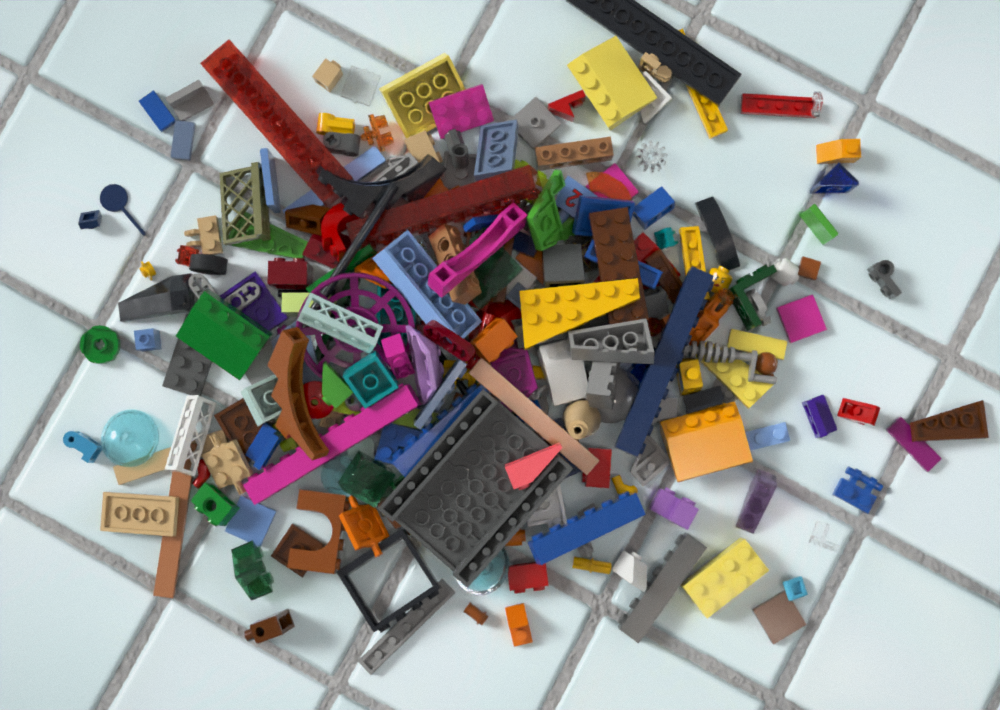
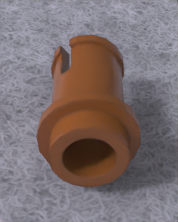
M471 602L463 611V613L474 619L477 625L480 624L481 626L489 617L486 611L482 612Z

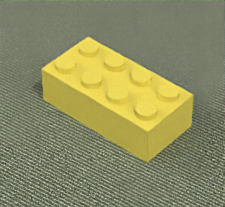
M740 537L684 580L681 587L703 616L708 619L766 574L769 569L746 539Z

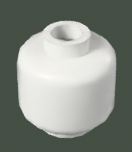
M787 258L777 259L773 263L777 272L771 275L772 279L782 286L793 285L799 279V267Z

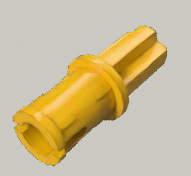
M574 556L572 569L590 571L589 573L593 571L610 574L612 564L610 562L593 560L594 558L586 559Z

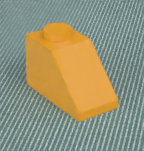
M840 139L817 144V164L855 163L861 158L860 139Z

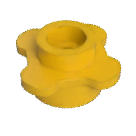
M141 261L140 272L144 278L148 277L152 281L156 271L149 261L146 263Z

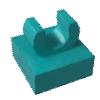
M671 227L654 233L656 245L662 251L678 244V241H674L673 237L676 231H673Z

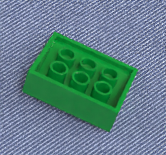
M207 289L191 309L176 337L238 380H241L273 333L213 291Z

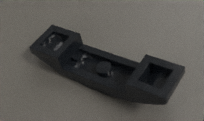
M714 197L696 202L695 205L701 221H704L717 254L715 257L719 266L728 270L740 267L731 233Z

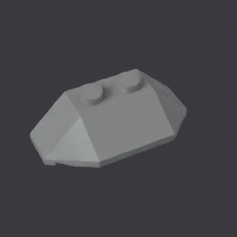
M410 153L388 159L359 182H378L392 179L407 172L419 162ZM371 202L365 211H373L375 205Z

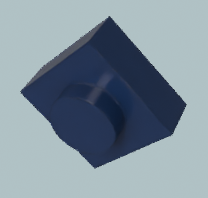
M100 210L81 213L78 222L80 229L99 227L102 218Z

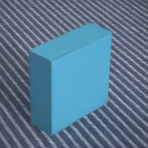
M802 576L783 582L789 601L808 595Z

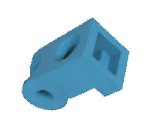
M69 431L63 437L64 445L69 448H75L84 455L81 459L87 463H94L104 446L79 431Z

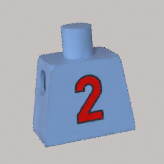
M570 176L566 177L565 186L560 190L555 200L557 207L560 208L559 216L562 224L569 216L575 219L580 195L598 197Z

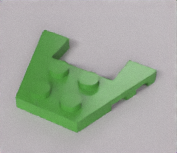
M555 169L526 217L536 250L543 251L556 245L560 240H567L571 235L575 236L572 233L575 219L568 218L562 224L554 198L565 186L562 170Z

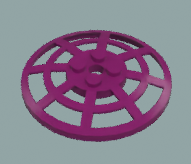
M344 273L323 281L310 292L332 303L342 297L351 295V306L344 309L376 324H379L375 315L384 308L391 324L379 325L383 326L381 332H391V336L397 333H407V325H397L395 315L387 304L396 296L405 309L408 324L415 328L414 318L406 299L393 285L377 276L366 273ZM350 278L349 290L338 292L329 299L320 293L324 287L331 283ZM358 278L375 281L385 286L389 291L380 297L370 291L358 289ZM359 295L369 297L375 300L376 303L370 309L359 306ZM307 296L306 299L304 300V302H303V304H302V306H301V308H300V310H299L298 317H299V315H300V313H301V311H302V309H303V307H304V305H305V303H306V300H307L308 296ZM331 310L336 316L335 319L340 318L336 311ZM353 319L346 320L350 327L357 325ZM298 320L296 321V327L305 336L315 335L318 347L325 355L318 364L312 360L307 349L304 356L307 366L321 379L324 361L328 363L333 362L340 367L348 368L361 360V353L364 351L334 338L336 344L329 351L321 337V334L326 333L313 327L302 328L303 323ZM370 327L364 328L367 335L375 336L376 330ZM407 342L406 349L410 356L409 343ZM376 343L373 350H377L382 359L389 365L384 349ZM343 349L353 353V363L345 362L335 356Z

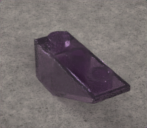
M757 469L735 527L754 534L777 488L775 475Z

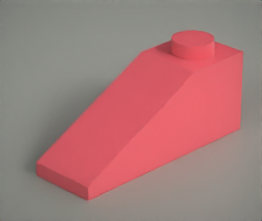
M560 442L505 464V469L513 489L523 490L529 487V483L535 480L562 449Z

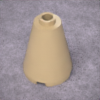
M577 400L566 407L562 420L565 429L571 437L582 439L593 435L598 430L601 423V415L597 408L589 406L587 400Z

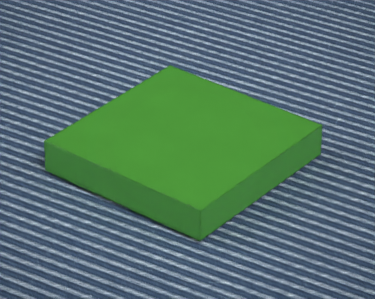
M813 204L799 215L822 245L838 235L837 230L816 204Z

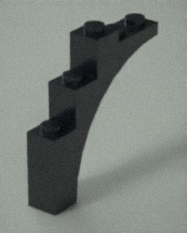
M427 154L416 166L392 179L378 182L348 180L331 173L321 165L315 172L319 175L317 179L325 186L328 184L333 186V192L340 198L344 196L340 201L344 205L343 210L350 216L355 214L357 217H360L371 202L375 206L377 205L390 183L395 184L399 189L388 204L387 211L392 208L400 197L410 204L413 201L418 205L447 168L434 157Z

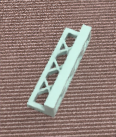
M313 293L309 294L297 319L310 327L369 354L376 346L383 326ZM311 300L319 303L321 309L316 311L309 308ZM328 311H336L340 318H331ZM353 319L358 326L352 328L348 326L346 320ZM370 327L376 330L375 336L367 335L364 328Z

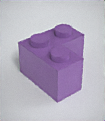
M667 487L664 490L659 488L648 509L688 530L699 511L698 508L694 507L696 503L688 498L682 497V499L675 497L676 493Z

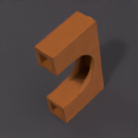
M299 489L296 509L324 514L331 522L332 536L325 547L316 551L290 548L287 568L336 574V571L340 570L341 559H338L339 551H343L344 539L341 538L342 532L346 530L339 515L350 508L346 495Z

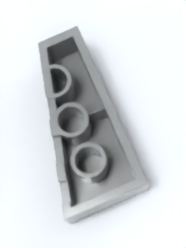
M647 319L568 331L572 360L654 364V349Z
M592 361L585 399L588 400L590 407L613 410L621 362Z

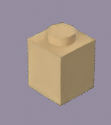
M325 58L312 77L317 84L331 92L343 76V73L340 69L341 66L336 61L332 60L330 62Z

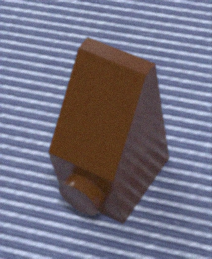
M311 204L287 209L285 211L286 228L321 236L322 220L330 208Z

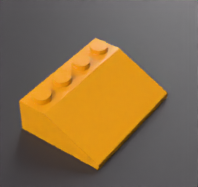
M735 401L660 422V434L677 482L753 462L742 419Z

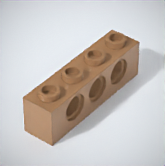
M611 136L535 147L536 166L539 171L612 161L614 155Z
M443 224L428 236L439 265L466 249L457 227ZM474 271L449 292L452 302L464 305L482 293Z

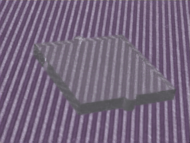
M351 65L340 96L352 100L354 103L358 102L370 107L381 75L369 72L368 69H361Z

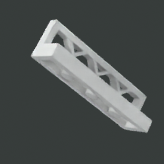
M187 395L165 470L195 477L216 402L199 395ZM203 403L209 405L207 413L204 415L201 411ZM201 421L202 431L197 433L196 424ZM195 440L197 448L192 452L190 444L191 441ZM189 458L192 463L190 471L184 469L185 461Z

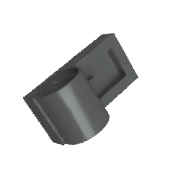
M882 260L867 269L868 275L872 281L877 282L881 287V293L885 297L892 299L902 292L890 277L895 270L894 264L889 260ZM880 266L885 267L886 274L880 272Z

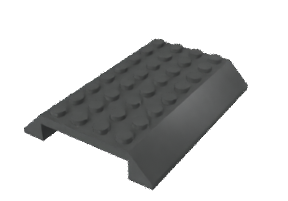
M482 389L380 505L378 510L390 521L393 522L395 520L448 566L453 571V576L468 588L573 470V467L557 453L535 480L529 483V487L523 490L513 489L505 469V464L547 448L549 445L502 403Z

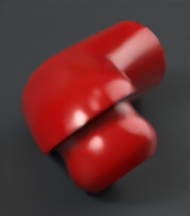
M200 459L197 467L198 476L192 482L198 489L211 476L203 459Z

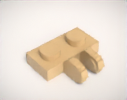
M645 52L641 57L638 69L643 73L647 71L653 79L655 77L659 81L666 83L670 81L672 70L668 69L666 65L660 66L659 58L654 54L649 55Z
M216 215L197 218L199 229H191L184 232V235L187 237L200 235V241H189L186 243V248L201 247L202 254H223L218 217Z

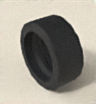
M192 254L190 256L189 270L209 275H225L228 260L215 255Z

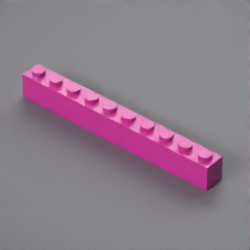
M402 383L398 385L394 393L381 398L376 404L366 409L362 407L360 409L361 413L355 416L353 413L344 418L345 423L340 426L337 423L328 428L329 432L322 435L320 433V438L330 450L327 456L312 461L301 447L298 446L295 448L296 452L290 455L288 453L279 458L280 462L274 465V463H271L263 468L264 472L260 475L255 473L248 477V482L243 484L254 505L261 503L416 409L422 403L410 384L404 386Z

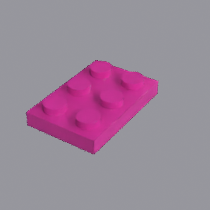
M483 84L428 102L440 139H443L449 130L456 129L457 131L464 132L494 121Z

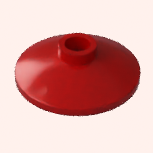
M310 381L303 385L304 397L310 417L312 419H321L328 416L334 409V406H328L323 401L322 382ZM316 399L318 404H312L311 400Z

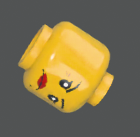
M719 266L718 269H710L709 274L714 275L712 279L714 286L711 292H727L733 280L732 276L728 274L730 270Z

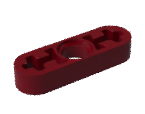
M431 320L423 327V332L427 338L460 360L466 362L475 355V348L471 343L439 322Z

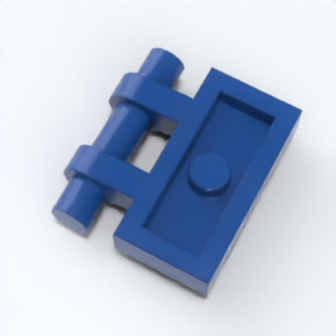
M848 466L845 473L850 475L849 480L841 478L832 495L869 514L877 496L871 494V491L874 488L880 492L883 485L877 482V479L869 478L862 474L861 470ZM858 480L866 484L864 489L855 485Z

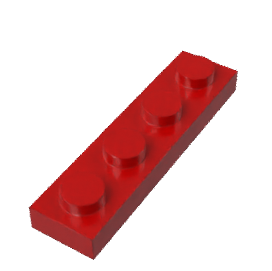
M743 93L741 95L740 114L816 118L818 114V98Z

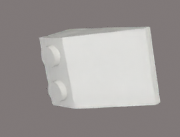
M569 339L539 346L536 354L553 406L584 399L588 386L584 362L582 360H572Z

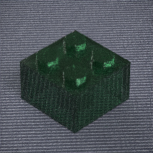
M358 450L338 484L344 492L375 508L396 474L390 467Z

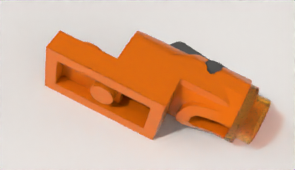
M728 289L718 290L706 302L704 309L698 312L697 317H699L697 326L690 331L689 335H692L689 345H691L692 341H697L698 346L700 341H705L719 326V320L727 312L735 299V296Z

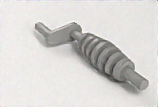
M692 341L691 345L684 346L682 350L684 357H687L689 353V357L694 359L697 354L699 361H702L704 356V361L708 363L711 360V356L713 363H717L719 357L720 363H725L727 358L728 363H733L735 359L750 361L748 382L776 384L777 377L754 374L757 362L756 350H752L751 354L736 352L734 347H730L728 351L727 345H722L720 350V344L715 343L713 347L712 341H707L706 347L705 341H700L698 346L697 341Z

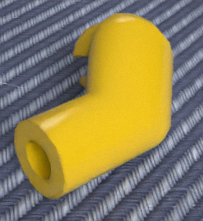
M620 475L611 478L618 494L626 491L638 493L634 485H625Z

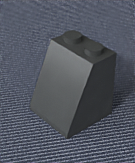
M581 244L554 245L542 251L543 288L584 284Z

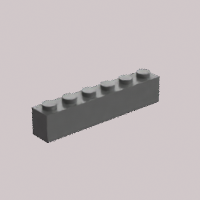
M686 532L677 537L674 542L676 546L672 551H667L663 557L665 560L661 566L658 565L652 572L653 578L650 582L647 581L646 591H642L638 598L635 597L631 601L628 613H623L618 620L619 630L638 644L707 549L706 546Z

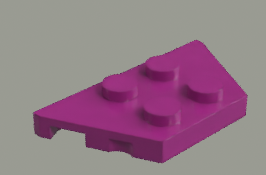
M509 347L500 353L497 360L490 362L491 366L527 398L538 389L528 350ZM501 402L508 410H510L511 412H513V411H512L511 409H509L503 402Z

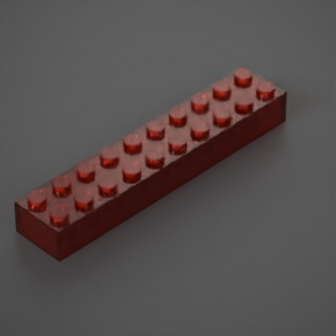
M230 39L200 63L211 78L327 208L339 196L333 192V186L330 184L325 186L317 179L319 177L315 172L317 168L321 165L335 175L354 181L353 177Z
M526 165L385 210L360 249L369 244L375 249L380 244L384 246L389 245L407 230L411 234H425L430 232L429 229L434 227L438 229L443 224L450 222L461 223L466 220V217H479L484 215L483 212L489 210L491 212L499 211L502 209V206L511 205L513 202L518 205L524 199L528 201L537 199L542 192L538 171L531 165ZM369 216L346 223L351 243Z

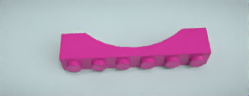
M513 202L498 215L487 230L469 247L455 257L443 261L431 271L428 277V286L443 298L525 227L527 214Z

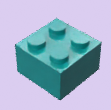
M377 350L343 371L344 380L365 409L398 388L397 379Z

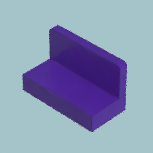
M824 395L802 402L815 438H822L831 432L837 431V426Z

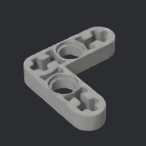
M194 274L189 278V286L198 299L202 295V293L199 294V292H202V289L199 286H194L196 278L203 280L201 281L203 288L209 287L211 291L218 295L205 276ZM248 282L224 300L231 304L233 298L239 297L241 305L237 309L241 311L260 297L261 288L254 282ZM249 287H256V294L254 296L252 294L246 296L248 301L240 295L241 292L246 295L249 292Z

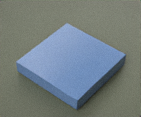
M240 496L237 503L240 509L229 521L225 532L261 547L277 511L260 503L254 505L251 499Z

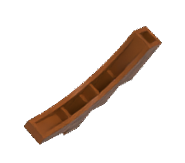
M298 327L282 330L267 365L278 378L271 396L282 408L275 427L286 439L292 437L313 461L327 456L330 450L316 431L307 409L303 389V362L309 339Z

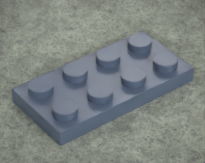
M517 119L480 126L474 170L476 181L514 175L519 128Z
M457 358L431 399L414 418V426L419 429L423 426H428L433 418L431 415L433 411H438L443 405L445 394L450 395L456 386L454 385L457 378L461 379L467 371L465 361Z

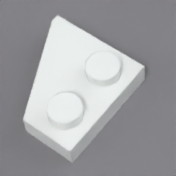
M647 71L642 75L657 96V99L640 110L644 124L650 121L672 99Z

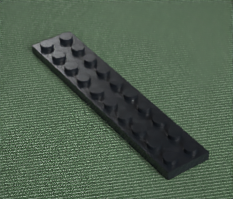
M566 0L567 3L644 55L646 52L649 55L654 54L657 56L661 63L660 66L666 65L668 69L672 70L671 72L674 77L718 107L742 75L635 0Z

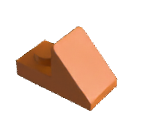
M524 603L505 607L514 647L532 643L533 640Z

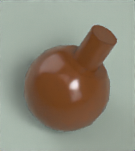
M770 352L760 353L757 356L756 370L762 375L774 376L773 373L778 366L776 356Z

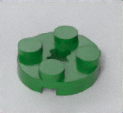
M98 325L91 327L92 329L82 335L80 350L88 361L96 364H106L116 359L121 347L117 332L109 327ZM100 340H103V343H105L102 350H99V347L96 346V343H100Z

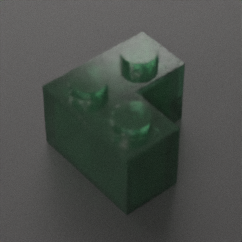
M252 540L231 549L235 579L250 600H255L273 592L272 583H274L271 572L267 573L265 564L262 561L264 554L261 547H257Z

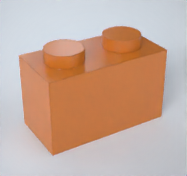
M496 318L469 343L474 346L475 352L480 358L490 363L497 360L504 349L511 347L518 336L504 319Z

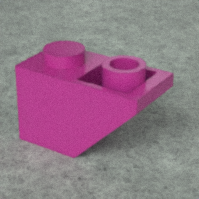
M400 333L382 339L381 342L386 359L396 379L414 374L413 365Z

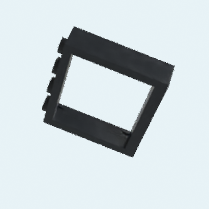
M403 528L378 545L383 553L403 539L431 582L432 587L379 623L349 576L375 558L372 549L336 572L373 632L379 630L382 633L391 627L389 625L390 622L393 620L400 621L407 616L405 612L411 608L415 611L423 605L422 601L427 597L430 600L440 594L438 590L442 588Z

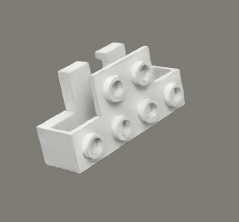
M560 484L527 520L528 527L547 524L549 532L550 527L556 524L562 526L567 523Z

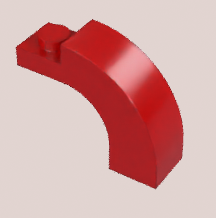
M342 203L333 206L326 213L321 224L324 251L330 250L331 255L336 257L338 263L346 253V248L339 236L340 233L347 228L360 225V217H357L355 214L350 216L343 210L344 205Z

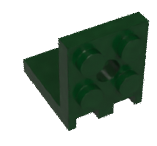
M766 264L752 272L753 276L749 273L739 278V280L735 281L736 285L729 288L726 292L747 331L761 325L762 322L744 290L776 273L777 269L774 265L768 267Z

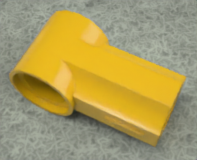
M319 113L317 134L325 135L328 132L354 134L355 119L335 117L329 113Z

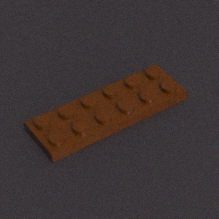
M628 207L589 213L601 282L638 278L640 299L608 312L609 325L640 319H647L648 322L649 317Z

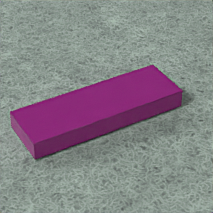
M898 417L886 429L926 472H929L942 459L925 441L912 442L910 425L902 417Z

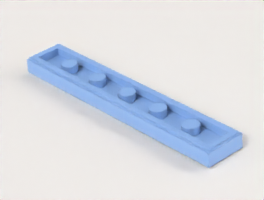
M374 145L334 174L348 180L360 181L386 162V160ZM320 183L282 211L285 214L287 209L311 204L324 206L338 195L333 192V186L330 184L325 186L323 183Z

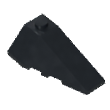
M192 273L171 276L118 302L120 322L190 312L196 303L195 294L189 286V278L192 276Z

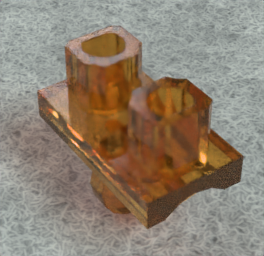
M374 114L368 115L373 131H370L369 126L363 127L365 133L360 136L361 140L368 141L370 146L374 144L373 138H376L380 152L385 151L386 146L394 143L391 132L380 134L379 129L388 127L385 115L374 117Z

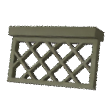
M259 162L251 163L250 167L219 173L223 244L227 246L262 239L263 241L271 240L269 207L266 205L262 165ZM246 173H251V178L247 184L241 180ZM235 177L236 179L230 187L226 186V178ZM241 182L245 186L237 194L233 190ZM250 189L252 190V196L246 201L242 197ZM232 192L237 197L229 205L227 198ZM240 200H243L246 204L238 212L234 207ZM249 207H252L253 214L247 219L243 215ZM233 210L237 213V216L232 222H229L228 215ZM242 217L247 222L239 230L235 225ZM252 224L254 226V234L247 236L244 232ZM235 228L238 231L237 235L233 239H229V233Z

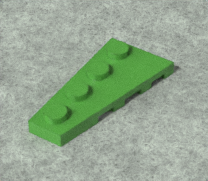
M245 212L243 216L249 219L252 214ZM241 217L235 226L241 230L247 221ZM251 224L244 233L247 236L253 235L254 226ZM270 224L271 240L263 241L262 239L229 246L293 259L304 258L302 254L308 241ZM235 228L231 230L229 239H233L237 235L238 231Z

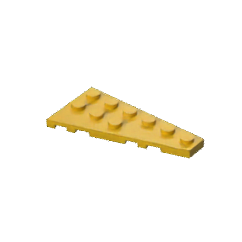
M638 278L519 291L525 350L639 300Z

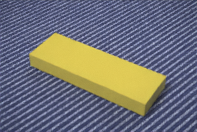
M730 329L727 346L728 348L734 347L735 350L748 353L756 350L757 355L762 352H770L777 359L784 360L787 341Z

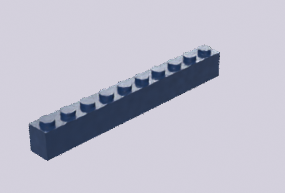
M693 266L688 270L655 348L654 364H649L614 448L635 457L643 454L646 443H644L645 438L651 435L654 425H651L654 417L658 418L662 408L659 407L661 400H665L668 395L669 389H667L669 381L673 382L677 371H674L677 363L680 364L684 357L682 350L684 346H688L692 335H689L690 331L698 324V312L703 310L707 300L704 299L706 293H710L714 286L712 281L714 275Z

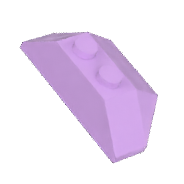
M407 325L406 331L412 365L415 371L414 377L420 402L425 405L442 383L441 374H444L442 363H439L438 357L441 356V350L439 345H436L423 333Z

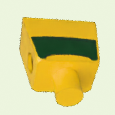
M683 358L681 363H677L675 367L680 396L699 392L703 388L698 359Z

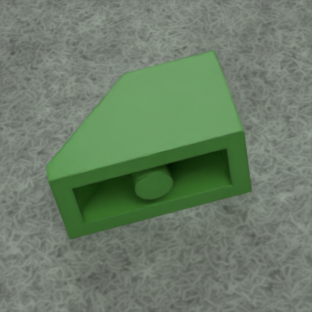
M324 361L322 399L328 406L333 405L337 408L353 391L327 361Z

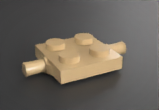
M217 433L210 435L209 437L214 447L201 456L218 489L234 485L239 495L243 494L246 490L241 481L251 476L253 471L236 439L221 443Z

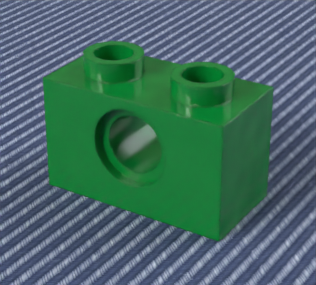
M204 483L191 499V502L195 505L194 508L199 513L205 514L208 517V521L216 527L226 526L240 509L239 506L212 483ZM215 501L216 509L213 511L212 504Z

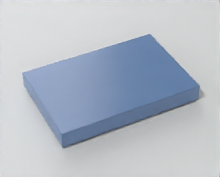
M262 148L260 155L266 205L274 213H280L281 207L275 157L268 148Z

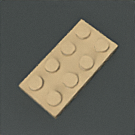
M103 492L100 531L176 536L179 497Z

